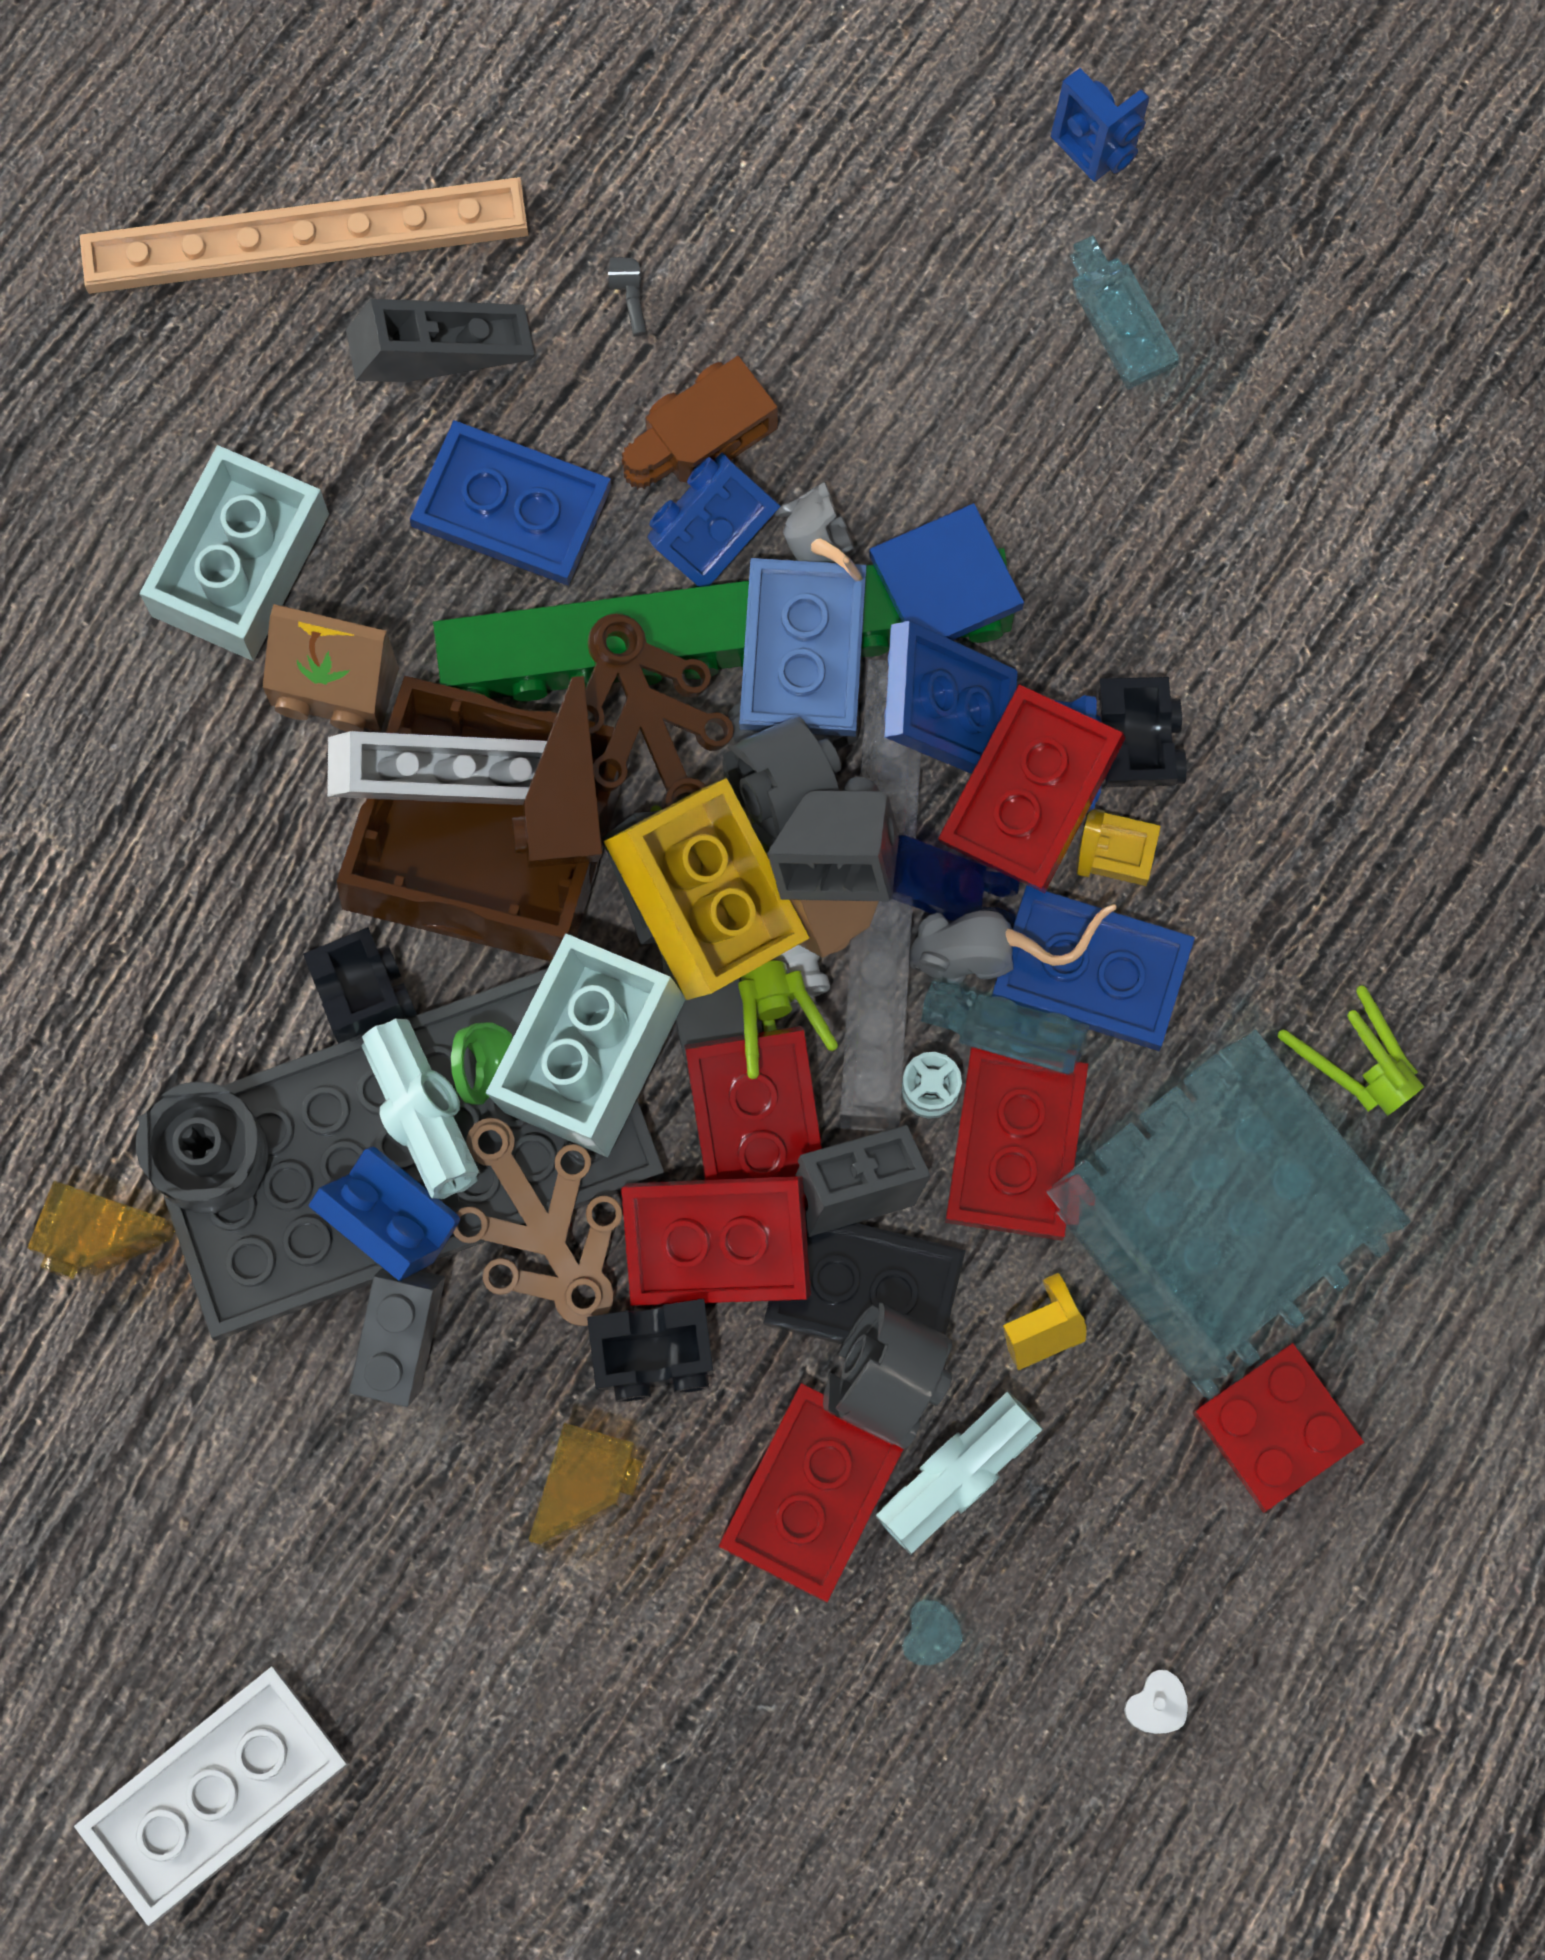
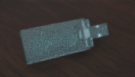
M1094 235L1073 244L1074 251L1070 258L1079 274L1072 281L1076 290V297L1127 390L1177 367L1179 362L1178 354L1128 263L1122 265L1118 258L1108 262Z
M932 981L926 993L921 1022L958 1033L960 1035L959 1043L1069 1075L1074 1072L1086 1044L1090 1025L1073 1021L1060 1013L1041 1012L1017 1005L1004 997H989L978 993L976 995L974 991H964L961 985Z

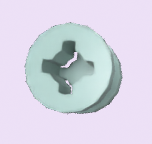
M926 1052L914 1057L905 1068L901 1085L902 1099L907 1108L917 1116L927 1119L940 1118L949 1113L957 1103L962 1085L961 1072L958 1066L947 1055L938 1052ZM925 1093H930V1094H935V1093H936L939 1098H937L935 1095L930 1096V1095H927V1094H926L924 1097H922V1096H923Z

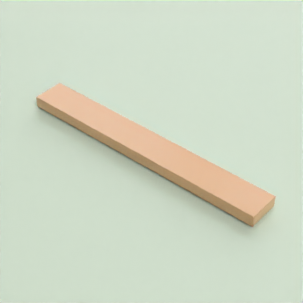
M521 177L81 234L80 245L84 284L88 294L526 237L529 235Z

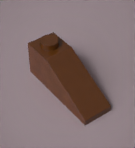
M584 676L571 678L525 797L522 817L512 818L515 854L526 853L528 868L599 862L602 856Z

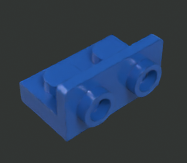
M1079 68L1063 80L1050 137L1093 182H1096L1110 170L1114 174L1122 171L1137 155L1138 149L1136 146L1140 132L1146 124L1144 117L1150 97L1141 89L1117 107L1108 88L1099 81H1092Z
M723 452L715 460L710 457L704 459L687 480L691 487L676 503L669 500L661 506L649 523L652 530L647 535V538L653 547L698 587L710 586L780 508V505L739 469Z
M376 1147L365 1149L348 1175L319 1187L308 1205L398 1281L433 1264L460 1222L458 1214L439 1199L431 1198L425 1187Z

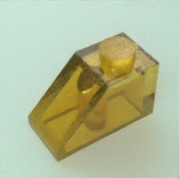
M53 1181L27 1248L38 1257L43 1258L40 1265L41 1269L74 1280L77 1270L96 1276L171 1240L175 1228L165 1218Z
M564 1423L529 1542L533 1546L545 1549L619 1508L623 1494L634 1496L644 1461L634 1458L637 1450L635 1444Z

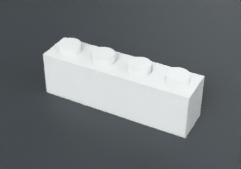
M358 731L345 732L328 737V797L523 805L547 741Z

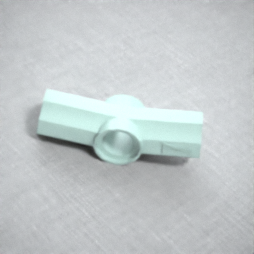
M1007 1391L962 1435L959 1432L956 1433L920 1467L922 1473L907 1487L904 1486L882 1507L876 1518L899 1545L911 1555L957 1511L962 1514L1000 1478L998 1472L1028 1447L1044 1428L1026 1407Z

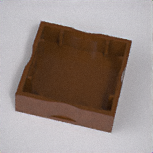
M404 675L386 733L547 741L558 713L517 709L503 705L482 694ZM589 721V728L593 727L595 722ZM603 724L600 730L590 737L593 763L599 756L604 754L614 727ZM628 757V759H627V761H626L627 767H628V764H629V757ZM604 763L599 765V775L602 779L608 782L618 779V771L612 764ZM622 785L610 792H603L595 787L602 850L604 847L602 838L608 834ZM367 798L360 808L336 883L342 910L552 962L565 934L577 937L599 862L528 868L526 853L515 854L512 818L522 817L523 805Z

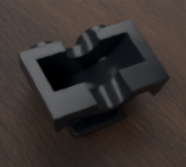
M1169 677L1100 679L1098 700H1100L1101 721L1123 732L1126 738L1105 777V787L1173 786L1185 784L1187 773L1186 753L1184 749H1175V743L1172 742V733H1181L1182 706L1180 698L1171 699Z
M368 927L303 953L338 1044L348 1040L351 1042L358 1040L374 1026L385 1024L395 1018L409 1019L417 1015L405 984L402 983L394 987L391 981L402 976L389 945L377 949Z
M704 1299L666 1304L652 1310L622 1311L587 1317L595 1388L614 1390L616 1402H630L651 1398V1387L673 1385L674 1393L697 1392L709 1388L708 1376L714 1374Z

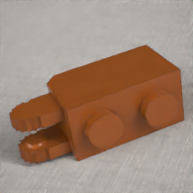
M736 356L726 364L717 362L710 365L699 374L695 381L696 384L679 395L676 393L665 395L651 407L649 415L645 417L647 431L635 438L634 443H628V446L624 447V452L622 453L624 478H626V483H630L631 487H637V490L638 488L645 489L646 486L650 487L652 482L657 483L671 472L674 473L680 482L687 483L691 473L704 459L710 457L715 460L723 452L732 460L778 429L777 405L739 356Z

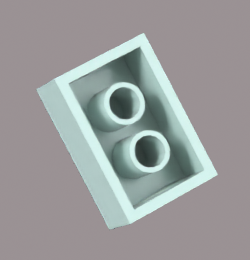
M217 445L139 593L151 616L254 661L268 634L273 604L283 605L329 516L321 490Z
M565 934L486 1094L504 1113L608 1157L686 999L670 976Z

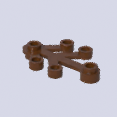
M610 614L602 617L590 630L587 641L589 654L596 663L585 689L587 710L595 717V725L589 728L590 737L594 736L604 723L605 714L601 707L616 676H618L627 698L604 754L599 756L593 763L595 787L600 791L610 792L622 785L628 773L626 761L637 734L641 730L666 789L662 799V809L674 804L677 797H687L706 787L700 780L687 777L664 721L694 734L699 745L709 751H717L726 746L734 733L733 724L722 713L713 712L708 714L649 688L641 669L644 668L672 679L674 688L680 695L693 698L702 694L711 680L710 670L704 662L698 659L684 660L648 644L642 627L629 616ZM610 636L620 637L626 645L625 652L621 654L611 652L607 647L606 639ZM687 669L696 671L700 675L701 685L698 687L688 686L683 681L682 672ZM707 723H717L722 727L724 732L722 740L715 741L707 736L705 732ZM604 763L612 764L618 771V779L613 782L602 779L599 775V765Z

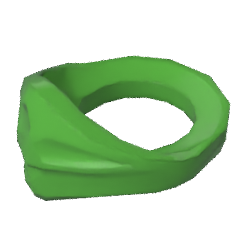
M481 1022L464 1027L455 1034L451 1052V1069L456 1091L464 1103L483 1105L489 1098L486 1091L513 1039L512 1034L507 1029L491 1022ZM467 1046L477 1061L475 1067L476 1079L473 1089L468 1084L464 1068V1055Z

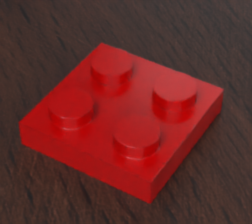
M1293 1343L1193 1412L1196 1419L1263 1513L1364 1443Z

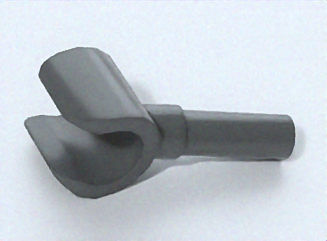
M612 257L609 264V289L626 290V303L633 336L645 335L647 332L640 302L642 278L639 263L633 258Z

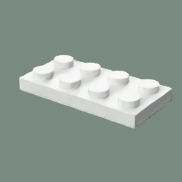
M271 1666L74 1827L146 1924L151 1926L350 1764L278 1670Z

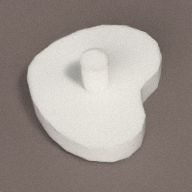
M1167 1670L1154 1671L1146 1678L1142 1692L1131 1696L1126 1701L1124 1708L1125 1716L1133 1727L1142 1732L1165 1734L1178 1730L1184 1725L1187 1718V1695L1183 1684L1177 1676Z

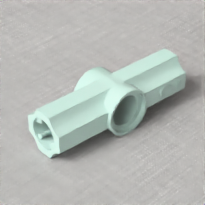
M395 1018L385 1024L374 1026L362 1036L364 1043L361 1046L386 1099L380 1106V1117L384 1127L397 1142L408 1147L431 1198L445 1199L450 1195L467 1190L478 1181L476 1176L479 1170L454 1119V1116L460 1110V1101L455 1089L444 1076L431 1069L409 1020Z

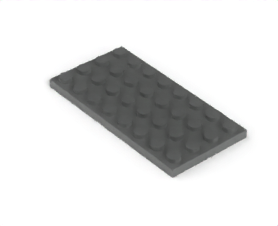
M548 968L407 1019L414 1030L431 1069L444 1076L456 1091L451 1069V1052L457 1031L475 1023L491 1022L507 1029L513 1038ZM363 1038L353 1042L348 1040L221 1086L235 1094L247 1105L259 1121L266 1136L268 1146L267 1166L254 1196L233 1208L218 1213L187 1211L176 1206L164 1196L211 1338L214 1341L372 1284L373 1276L382 1267L308 1206L319 1187L348 1175L365 1149L376 1147L426 1188L408 1147L397 1142L387 1132L381 1121L380 1106L386 1099L362 1049ZM467 1046L464 1055V1068L468 1084L473 1089L476 1079L475 1067L477 1061ZM457 1093L460 1101V1110L454 1116V1119L465 1142L471 1127L482 1119L497 1118L507 1123L515 1137L512 1155L548 1213L558 1175L555 1168V1157L562 1147L575 1143L504 1113L490 1097L483 1105L464 1103ZM637 1099L608 1157L585 1148L590 1155L591 1166L588 1173L581 1178L574 1209L588 1205L597 1196L618 1194L621 1192V1187L627 1183H647L665 1176ZM145 1114L137 1116L139 1123ZM485 1131L479 1138V1146L485 1153H496L502 1146V1138L496 1131ZM208 1137L202 1138L201 1148L191 1150V1152L198 1159L204 1158L206 1150L213 1149L214 1144ZM568 1151L561 1159L563 1170L569 1174L579 1173L585 1164L583 1155L578 1151ZM475 1160L474 1162L479 1170L476 1176L478 1181L463 1192L455 1193L445 1199H439L455 1213L461 1208L473 1206L481 1209L486 1216L526 1225L492 1167L482 1165ZM473 1213L462 1215L458 1224L460 1231L467 1236L478 1234L482 1226L480 1218ZM452 1233L436 1260L487 1241L480 1239L474 1243H465L457 1239Z

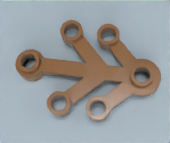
M486 1118L475 1123L467 1135L466 1144L476 1162L492 1167L526 1225L489 1217L481 1209L467 1206L461 1208L456 1214L459 1217L466 1213L477 1215L481 1220V1230L476 1235L467 1236L460 1231L457 1225L453 1234L457 1239L465 1243H474L481 1239L545 1255L558 1276L519 1270L513 1261L500 1257L491 1260L484 1268L483 1283L490 1292L498 1295L515 1291L552 1300L561 1317L569 1323L578 1326H588L587 1317L608 1314L613 1303V1289L609 1279L602 1273V1268L611 1232L621 1221L622 1210L619 1203L613 1197L607 1195L597 1196L589 1202L586 1208V1219L590 1229L579 1264L565 1243L581 1178L588 1173L591 1166V1159L587 1150L580 1145L569 1144L558 1151L555 1157V1168L558 1175L547 1213L512 1155L515 1137L510 1126L497 1118ZM488 1130L496 1131L502 1138L500 1150L493 1154L483 1152L479 1146L481 1134ZM568 1151H578L583 1155L585 1164L579 1173L569 1174L563 1170L561 1159ZM608 1202L615 1208V1218L610 1224L600 1225L594 1221L592 1210L596 1204ZM505 1265L510 1268L513 1278L508 1286L497 1287L490 1281L489 1272L494 1266ZM579 1285H588L595 1292V1300L588 1307H579L572 1300V1292Z

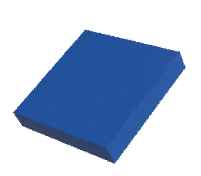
M974 503L869 549V557L901 622H914L948 639L954 640L1023 609L1024 601Z

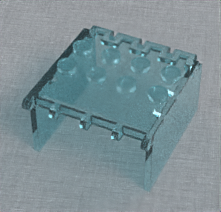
M1256 1029L1224 1046L1218 1051L1220 1055L1215 1053L1183 1079L1186 1087L1196 1098L1193 1102L1188 1099L1181 1089L1174 1086L1138 1116L1143 1126L1151 1134L1149 1138L1146 1139L1134 1124L1129 1123L1094 1151L1093 1154L1106 1173L1101 1176L1087 1160H1083L1046 1191L1060 1209L1057 1212L1059 1217L1192 1383L1208 1400H1211L1219 1393L1217 1386L1211 1379L1226 1377L1234 1370V1367L1226 1359L1230 1353L1235 1350L1248 1366H1252L1260 1359V1356L1247 1340L1278 1313L1292 1328L1296 1329L1305 1321L1302 1313L1293 1303L1297 1297L1323 1276L1337 1291H1341L1350 1282L1337 1265L1363 1242L1376 1257L1381 1258L1390 1250L1381 1235L1402 1230L1411 1222Z

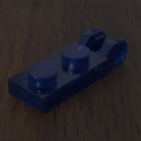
M898 835L899 842L891 899L932 914L941 913L946 919L951 921L976 911L997 912L1003 915L1013 930L1016 916L1001 908L982 906L983 893L988 892V894L998 897L1017 895L1019 881L1001 872L986 871L987 867L914 838Z

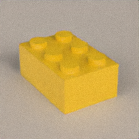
M727 778L692 793L604 840L614 863L686 1000L712 994L810 939L791 901L780 899L770 860Z

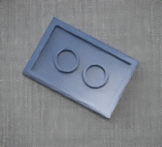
M751 558L739 730L763 731L786 720L800 717L804 720L812 734L856 737L866 565L855 564L863 578L861 581L856 582L837 563Z

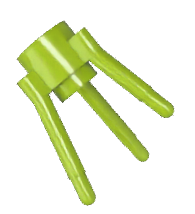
M773 960L741 977V981L737 985L743 1003L747 1075L750 1079H756L759 1076L757 1018L762 1021L764 1032L777 1030L775 1019L784 1017L792 1011L791 1002L795 998L829 1051L837 1049V1041L806 991L801 971L788 973L785 962Z
M1363 985L1357 987L1356 993L1386 1048L1385 1050L1357 1011L1351 1010L1348 1012V1020L1378 1062L1362 1075L1369 1084L1367 1087L1361 1085L1287 1030L1282 1029L1278 1032V1038L1356 1096L1368 1112L1379 1105L1388 1116L1424 1088V1085L1415 1076L1418 1071L1405 1057L1379 1007L1374 1002L1368 989Z

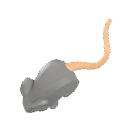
M825 482L810 489L794 501L780 505V508L774 515L775 517H788L783 534L788 547L798 561L827 563L834 561L844 568L856 582L863 579L852 560L844 554L853 549V543L843 517L836 518L833 499Z
M1115 904L1107 906L1097 913L1086 928L1077 946L1071 952L1064 955H1052L1034 940L1012 930L1010 923L1003 915L997 912L976 911L968 913L950 924L943 914L935 913L929 915L919 925L918 937L913 942L909 952V966L933 978L941 979L944 977L950 985H958L969 974L975 973L979 979L985 980L997 978L1014 969L1012 960L1013 947L1023 949L1043 963L1052 966L1066 965L1082 956L1102 920L1116 910L1117 906Z

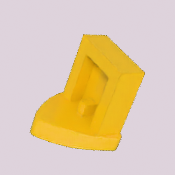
M1094 808L1087 815L1081 835L1076 862L1077 875L1089 878L1090 873L1147 886L1161 826L1108 814L1104 810Z
M1059 1273L1043 1279V1284L1051 1304L1003 1325L1008 1352L1018 1371L1070 1347L1077 1346L1086 1340L1085 1320Z

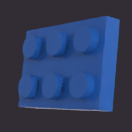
M453 420L411 514L410 523L415 529L569 586L611 490V478Z
M905 621L892 624L890 651L888 653L889 668L887 702L884 714V738L972 774L1017 689V670L914 622Z
M1027 885L1013 930L1034 940L1052 955H1064L1071 952L1077 946L1086 928L1102 908L1047 891L1044 894ZM1111 912L1096 929L1082 956L1069 964L1052 966L1041 962L1019 947H1013L1012 960L1014 969L997 977L991 999L1160 1051L1195 937Z

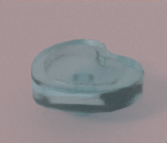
M932 1600L917 1602L911 1609L910 1620L912 1630L903 1640V1654L909 1661L917 1665L929 1666L940 1663L959 1649L962 1643L960 1626L954 1615L944 1605Z

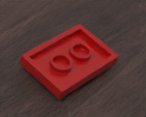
M1019 684L938 840L941 844L1045 894L1126 739L1123 732Z
M802 1026L758 1033L759 1076L756 1079H750L747 1075L744 1035L684 1045L705 1180L792 1177L796 1175L800 1167L798 1163L800 1155L822 1149L805 1033ZM804 1195V1205L808 1207L807 1198Z
M971 1046L945 1223L1063 1241L1088 1063Z
M802 1176L627 1183L621 1187L631 1306L673 1304L704 1299L705 1303L807 1300L811 1295Z
M801 1383L718 1547L791 1586L828 1603L904 1449L895 1444H890L825 1411L823 1406L824 1394Z

